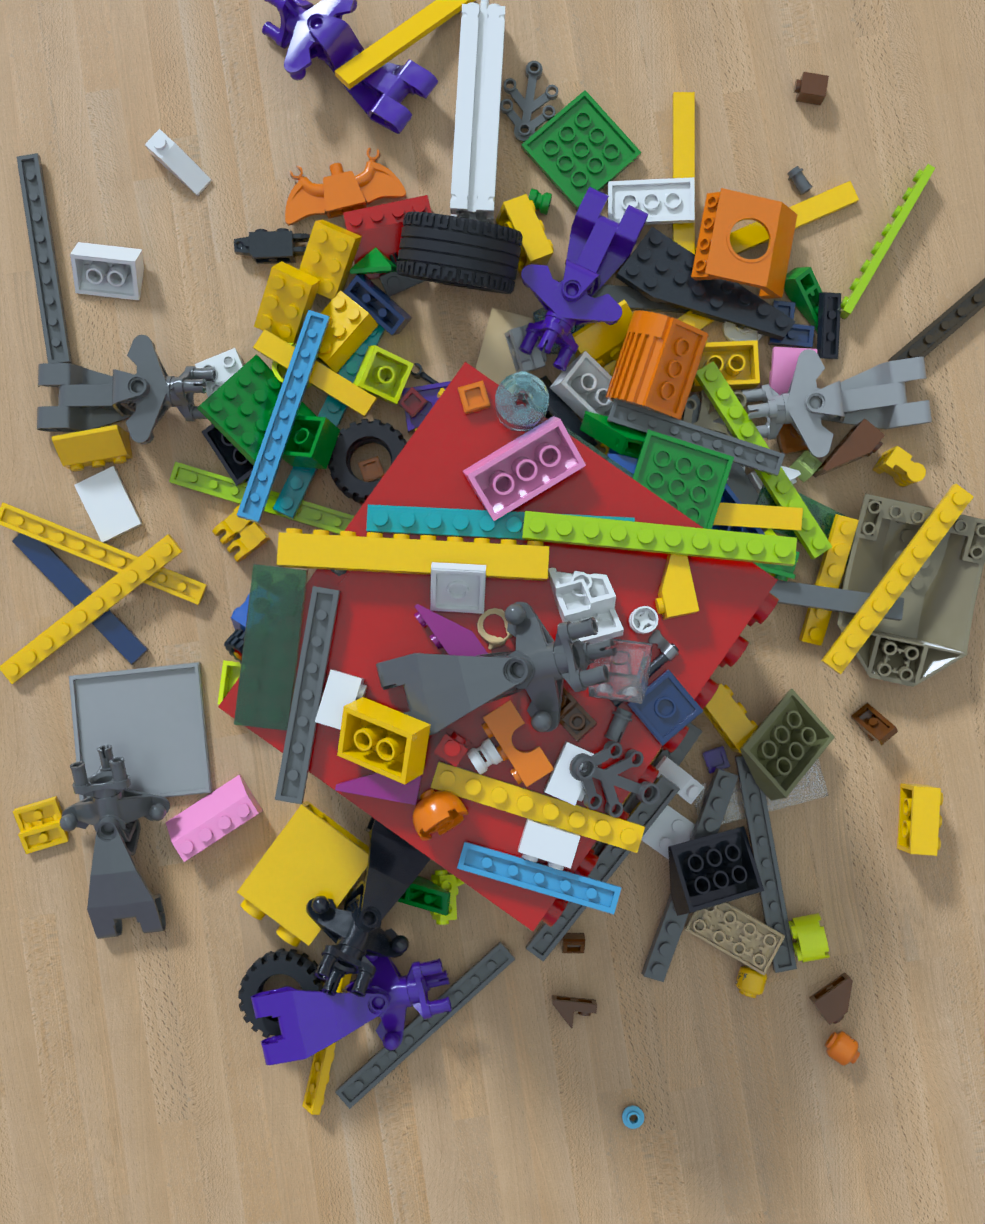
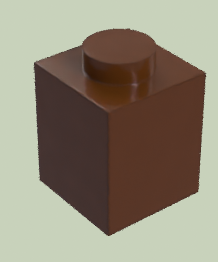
M803 72L800 80L796 79L794 93H797L796 102L821 106L826 97L829 76Z

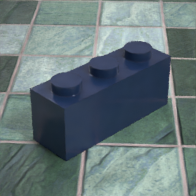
M356 275L344 291L348 297L365 309L392 336L400 334L412 319L407 312L365 275Z

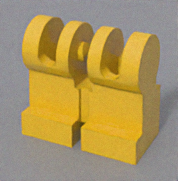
M899 446L883 452L872 469L878 474L886 472L894 478L895 483L900 487H906L919 482L926 475L925 467L920 463L911 461L912 455Z
M240 504L233 510L234 512L212 530L215 536H219L226 531V534L220 539L223 545L232 541L238 533L241 535L239 539L232 541L227 547L229 553L234 552L240 547V551L233 557L237 562L244 560L254 550H257L271 539L258 523L237 516Z

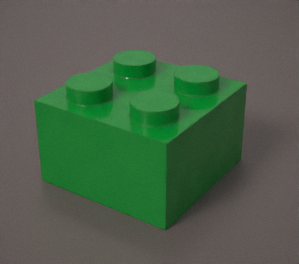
M297 415L282 459L295 467L327 469L340 429L326 417Z

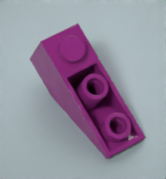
M419 604L415 605L418 612L414 616L422 627L428 625L434 634L429 637L438 649L444 647L449 655L476 656L487 654V651L472 631Z

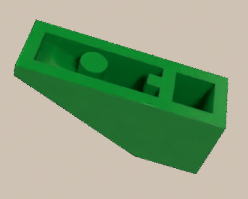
M811 267L794 268L786 275L784 290L791 302L795 303L796 308L811 326H815L814 329L817 332L819 293H822V290Z
M417 876L397 902L446 916L449 913L450 892L424 877Z

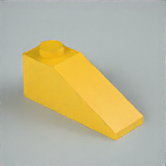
M668 554L658 591L659 598L655 599L657 612L663 615V620L695 614L699 611L688 557L685 555Z

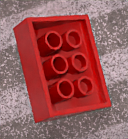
M428 195L343 212L346 229L362 236L354 264H357L375 247L389 260L388 255H393L394 252H397L398 255L400 239L403 238L401 233L402 227H404V215L407 212L431 213ZM385 273L365 274V276L370 280L379 279V276Z

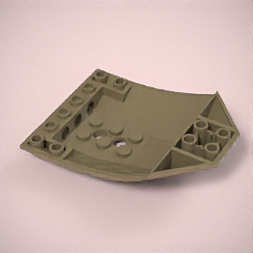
M865 493L842 589L872 593L935 508ZM963 514L958 517L899 596L904 598L902 620L882 619L857 652L856 656L870 678L914 687L968 655L967 650L974 606L985 563V519ZM839 612L837 625L841 632L844 631L855 614Z

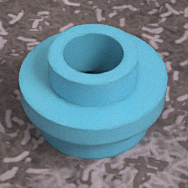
M635 1105L626 1107L622 1113L623 1123L630 1129L639 1128L644 1122V1113L641 1108ZM631 1115H637L635 1121H631L629 1118Z

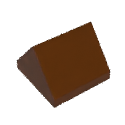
M566 933L562 938V953H584V933Z

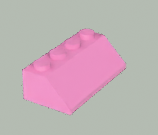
M553 416L463 470V473L488 514L495 521L580 470L586 464L561 419Z
M238 775L167 821L166 826L173 846L183 862L260 814L263 810L241 775Z

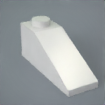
M160 129L145 144L150 154L197 196L212 182L201 168Z

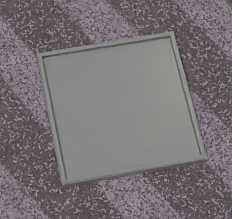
M200 662L69 676L76 762L82 761L85 763L87 778L96 774L100 769L101 762L97 748L105 745L107 749V744L112 745L114 758L123 757L125 760L126 772L131 779V785L126 789L162 797L212 792ZM79 794L80 801L89 797Z

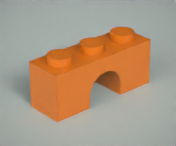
M511 700L483 717L485 723L481 726L489 738L494 736L500 744L496 747V750L503 761L509 759L514 769L510 770L518 784L524 782L525 786L528 787L554 770L539 745L526 752L519 751L513 746V732L525 723Z

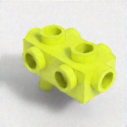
M435 870V874H431L430 881L450 892L449 913L445 916L430 911L432 919L436 920L437 925L449 924V920H457L456 895L459 893L458 887L463 885L464 882L453 874H448L447 870Z

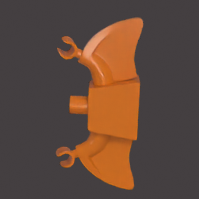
M371 148L367 149L369 161L366 162L364 171L354 176L353 171L344 172L341 163L330 165L331 176L324 177L323 184L312 183L307 177L303 176L302 168L296 166L300 171V175L295 176L290 170V176L292 179L299 181L289 194L286 203L285 222L290 226L308 216L325 215V211L328 219L342 216L343 212L367 208L366 202L370 204L381 198H404L406 190L391 170L375 162L381 156L378 149L375 157L370 156Z

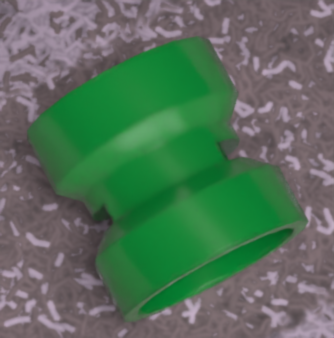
M531 188L529 200L533 201L536 210L539 209L541 214L547 215L552 194L546 192L541 195L538 190Z

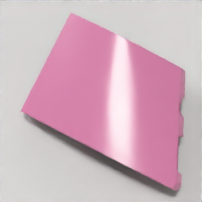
M773 347L769 386L779 395L788 393L798 357L807 348Z

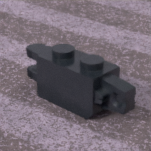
M279 228L276 231L257 229L255 232H249L248 237L234 239V252L237 255L251 256L257 264H275L281 261L284 263H296V256L304 255L306 246L295 247V243L308 242L310 234H293L292 231L286 228Z

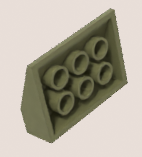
M790 689L742 745L740 751L757 786L773 801L787 798L835 736L793 689Z

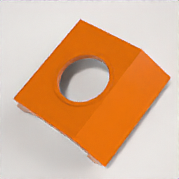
M721 188L720 192L707 193L691 278L694 280H727L760 288L759 296L763 299L782 298L798 214L783 202ZM742 220H754L766 229L769 236V245L763 256L757 259H745L736 254L730 243V233L736 223Z

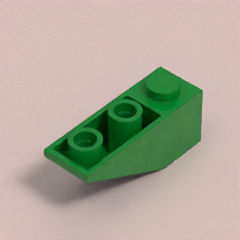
M585 411L580 427L581 431L621 455L639 458L646 436L645 433L608 422V416Z

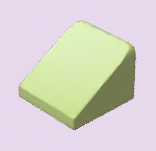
M804 451L789 468L799 470L801 475L798 478L805 482L822 463L812 456L809 451Z

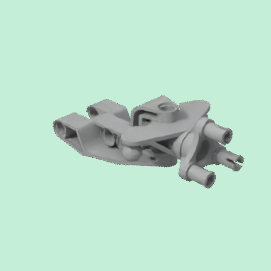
M806 349L798 357L788 393L779 395L769 384L761 385L760 388L741 390L746 396L747 403L761 400L765 402L763 404L747 405V412L757 411L748 414L749 420L767 416V423L765 425L756 426L763 438L768 440L776 439L783 424L791 423L807 445L810 454L819 458L828 454L834 435L822 426L821 420L856 425L865 418L876 428L885 430L932 422L930 401L907 403L905 383L908 381L927 379L924 357L885 362L847 380L837 381L820 389L817 388L816 379L825 367L814 350Z

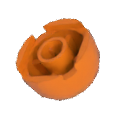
M431 789L419 797L421 801L415 806L412 817L415 830L420 839L426 841L432 839L430 834L438 832L440 836L450 831L464 820L462 814L468 815L469 813L458 796L451 791L440 790L435 792L434 789Z

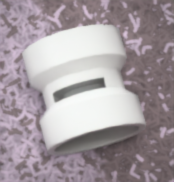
M639 607L630 614L629 625L636 633H649L658 625V615L651 607Z
M490 738L484 740L477 749L472 748L466 752L480 775L486 772L490 765H497L503 761ZM480 752L483 753V755H484V757L486 758L487 762H485V760H484L483 757L481 756Z

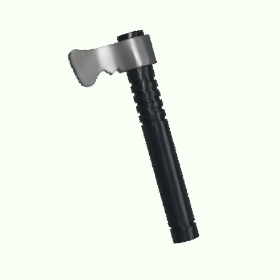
M655 630L652 633L649 643L658 644V648L662 653L624 686L615 697L610 699L616 707L620 706L652 674L658 671L664 663L673 660L679 654V649L673 643L670 644L661 635L659 630Z

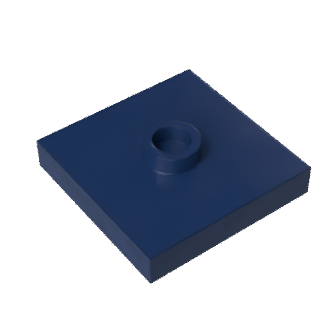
M669 669L627 703L629 708L662 746L703 712V709Z

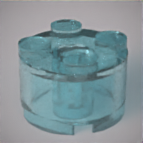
M521 371L509 375L499 384L495 394V410L498 419L505 427L514 431H530L540 425L546 416L549 405V393L545 384L537 376ZM517 399H526V406L523 404L518 406Z

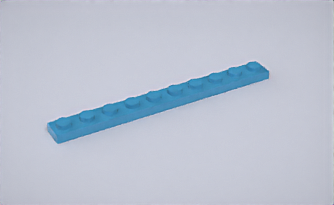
M311 310L307 312L237 513L239 518L260 523L330 321V317Z

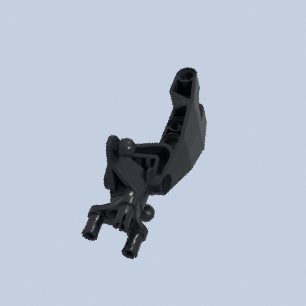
M373 817L370 818L366 828L370 835L366 881L362 880L349 894L344 904V910L336 909L333 899H327L325 896H317L306 905L307 914L336 944L323 947L321 952L322 959L315 972L318 978L326 980L322 992L326 993L328 991L327 995L330 996L336 995L341 978L347 974H358L351 993L358 997H365L370 980L374 978L377 971L376 967L366 956L396 958L407 951L409 947L408 938L404 935H398L392 928L384 931L381 928L382 919L431 860Z

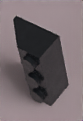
M213 424L209 425L202 431V434L236 486L249 481L254 466Z

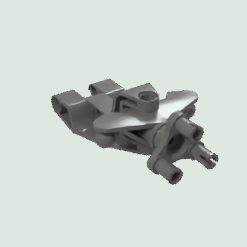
M146 335L135 337L127 354L137 366V374L113 369V376L71 363L39 364L38 387L59 388L58 406L37 407V430L46 432H79L104 427L129 418L126 421V425L131 438L137 443L149 444L154 438V427L170 407H177L186 421L207 419L197 409L199 406H195L194 393H206V388L203 387H207L206 381H216V370L214 367L196 368L195 366H186L185 371L179 377L168 376L156 352L155 344Z
M516 602L509 605L505 610V619L508 622L507 632L516 637V651L496 652L476 656L419 652L377 663L376 668L383 690L403 685L409 711L404 712V714L431 724L429 735L439 733L450 724L485 703H491L511 696L523 689L527 691L532 700L527 712L531 716L533 729L538 732H550L555 730L560 722L564 679L575 692L585 691L589 686L609 683L610 673L606 665L586 669L596 659L615 656L617 650L616 648L605 650V647L615 645L612 638L592 644L579 640V638L598 634V626L594 617L573 623L570 621L559 623L554 641L532 607L526 602Z
M107 744V749L105 745L97 748L101 766L99 771L93 776L87 778L85 763L82 761L70 765L74 780L72 784L74 793L89 797L67 807L60 819V827L64 831L70 832L76 827L86 829L89 824L93 825L96 831L87 906L97 939L119 937V935H122L123 929L121 919L135 917L137 923L140 922L143 933L165 931L166 917L161 895L151 893L131 856L136 854L141 830L138 819L144 816L150 821L162 820L170 809L169 800L162 796L126 789L131 785V779L127 775L124 758H114L112 745Z

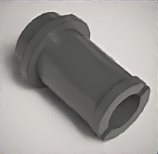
M796 166L787 173L789 176L788 180H792L800 195H803L812 189L813 186L803 174V168L800 169L799 166Z
M617 707L616 712H612L614 716L604 737L620 743L628 722H632L633 719H631V712Z

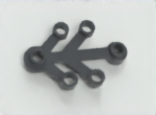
M531 61L526 65L525 74L528 78L525 99L516 88V81L514 79L508 78L504 81V91L511 95L523 111L522 120L513 110V102L510 99L502 100L500 109L515 125L514 135L521 142H525L535 133L536 128L555 116V108L547 105L543 108L542 114L531 121V114L550 100H555L558 97V87L549 85L546 88V92L534 100L536 82L541 78L543 70L542 65L538 61ZM537 67L538 70L532 71L530 68ZM512 84L514 87L509 89L506 85ZM550 90H554L556 93L554 95H550L548 92ZM505 104L510 105V108L505 109L503 108V106ZM549 110L553 114L548 116L545 114V112ZM527 128L528 132L523 133L521 132V129Z
M608 741L600 752L592 756L585 753L578 754L570 763L569 770L571 776L582 782L585 791L584 805L595 810L602 804V797L596 793L592 777L600 780L607 801L605 812L614 818L619 817L623 813V805L618 800L614 786L635 793L638 800L645 804L651 805L657 802L660 797V789L656 784L649 781L639 784L618 775L631 767L640 766L643 762V754L641 752L630 749L626 752L624 759L605 769L596 767L610 758L616 759L622 754V746L619 743ZM615 746V751L611 754V748ZM636 754V759L632 762V757ZM595 796L594 803L590 804L592 797ZM616 805L615 811L612 812V807Z

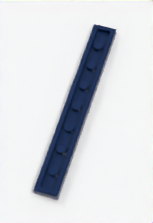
M21 533L12 540L75 607L93 593L46 543ZM110 609L92 623L131 665H134L149 650Z

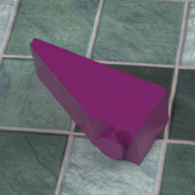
M375 772L338 783L335 790L416 805L422 775L404 785Z

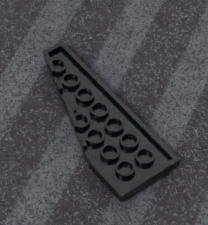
M651 227L617 273V279L653 302H663L670 304L672 308L679 309L680 307L690 310L692 314L725 323L726 321L736 324L738 328H749L758 331V334L782 341L796 322L738 283L722 279L694 280L691 278L695 255L653 227Z

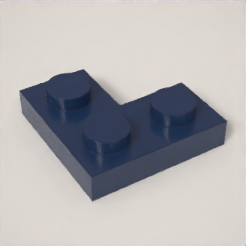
M777 300L772 302L773 307L794 320V302ZM793 324L782 341L769 337L768 345L811 349L813 347L815 326Z

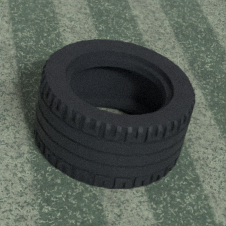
M407 212L404 215V227H402L401 233L403 238L400 239V250L398 253V260L400 261H397L396 268L398 275L494 293L511 294L514 291L515 281L513 280H516L517 276L516 269H518V258L521 252V247L519 246L522 245L523 239L520 231L488 222L436 213Z

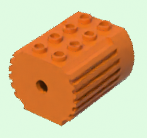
M634 311L605 398L611 401L617 399L681 420L709 337L708 333L663 314Z

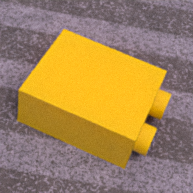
M306 801L300 805L237 891V893L245 898L240 906L249 915L258 920H262L267 914L279 923L280 926L276 933L290 945L297 947L303 941L309 946L321 928L307 914V903L317 896H325L327 899H333L337 908L368 866L369 846L309 801Z

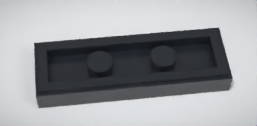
M819 293L817 354L820 359H838L841 293Z

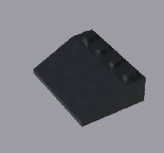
M744 826L668 847L670 893L677 916L764 891Z

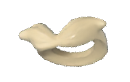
M489 609L480 616L477 623L478 632L489 643V650L503 646L507 639L513 637L512 634L507 632L508 622L502 609ZM497 614L502 617L507 633L504 639L485 632L483 622L487 616Z

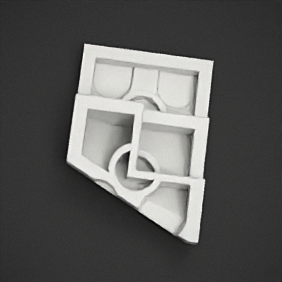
M556 568L548 569L550 584L562 622L570 621L573 623L589 619L590 617H594L597 622L598 634L579 638L580 641L592 644L623 635L624 629L614 608L616 595L607 575L586 574L580 571H574L572 574L557 572Z

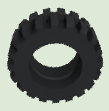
M361 419V423L357 424L354 421L349 424L350 427L346 430L344 428L340 430V435L337 438L328 463L330 475L339 490L345 496L360 504L367 500L380 480L365 482L353 474L350 460L356 449L368 443L380 444L389 452L392 465L407 444L399 430H395L393 425L389 423L384 424L378 419H374V421Z
M285 948L278 949L276 952L270 951L263 957L258 958L248 969L240 983L241 989L238 992V998L241 999L239 1004L240 1011L245 1012L243 1018L246 1023L251 1022L253 1024L251 1028L253 1031L257 1032L259 1029L263 1032L262 1036L265 1038H269L270 1035H281L278 1017L272 1018V1016L256 1019L251 996L263 992L264 984L271 976L277 974L288 975L300 984L302 990L322 992L325 983L323 979L315 975L318 964L315 960L311 962L307 959L309 955L305 953L300 955L295 949H290V951H285Z

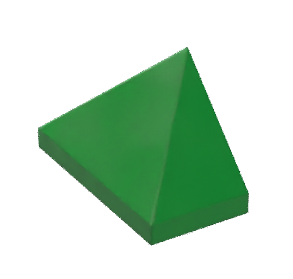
M375 247L350 269V274L365 275L397 272V266Z

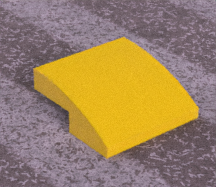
M57 796L13 810L20 829L18 836L26 854L69 841L68 832L60 827L62 809Z

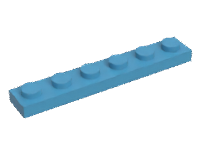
M464 841L457 869L611 914L615 913L621 892L620 886L565 870L554 869L545 864L532 862Z

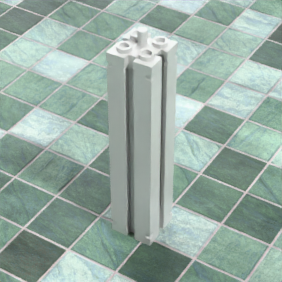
M480 0V5L474 2L462 4L450 214L451 216L494 224L505 6H500L499 4L489 5V0Z

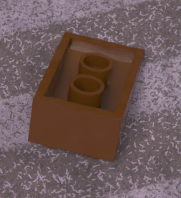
M864 418L852 427L815 471L813 476L815 478L859 460L865 455L869 457L883 445L881 440L885 435Z

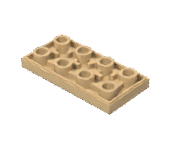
M492 308L476 369L513 395L519 375L516 373L504 333L508 330L533 323L534 318Z
M728 902L695 911L685 929L762 975H765L785 938L784 934Z

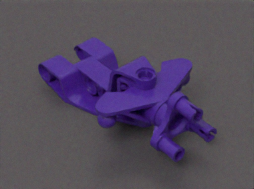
M264 0L275 6L279 11L281 26L278 28L267 21L262 28V33L273 39L283 49L289 46L284 61V68L293 80L299 81L305 77L306 68L312 64L311 59L315 57L325 61L335 74L336 69L364 51L349 24L342 20L343 15L353 13L356 10L357 0H322L315 6L307 0ZM409 59L405 65L386 63L351 89H348L344 84L343 86L372 121L396 134H400L412 116V113L401 102L408 93L416 94L426 99L438 84V80L431 72Z
M592 187L588 188L571 227L563 280L561 282L554 280L547 265H527L521 272L523 284L532 290L546 310L544 320L528 324L525 330L527 333L518 349L527 355H531L538 338H541L537 348L543 351L545 347L544 353L550 354L554 343L560 346L561 350L553 366L562 371H566L572 355L576 354L579 348L571 333L574 326L597 322L614 325L621 318L622 308L609 294L596 298L592 296L629 258L649 215L640 209L628 205L620 223L604 217L601 213L609 195Z
M366 956L376 967L377 971L374 978L370 980L365 997H358L351 993L356 980H353L342 989L343 992H336L335 996L327 995L328 992L297 990L290 986L251 996L255 1018L278 1017L281 1035L269 1037L261 1041L266 1065L307 1059L376 1017L381 1018V1022L375 1031L382 1040L383 1046L387 1050L393 1051L397 1049L403 1039L407 1007L413 1006L424 1019L432 1018L436 1014L452 1011L449 997L429 1001L428 991L431 988L450 984L449 977H447L448 972L447 970L443 971L441 959L438 958L423 963L420 961L413 962L408 975L402 976L390 957Z

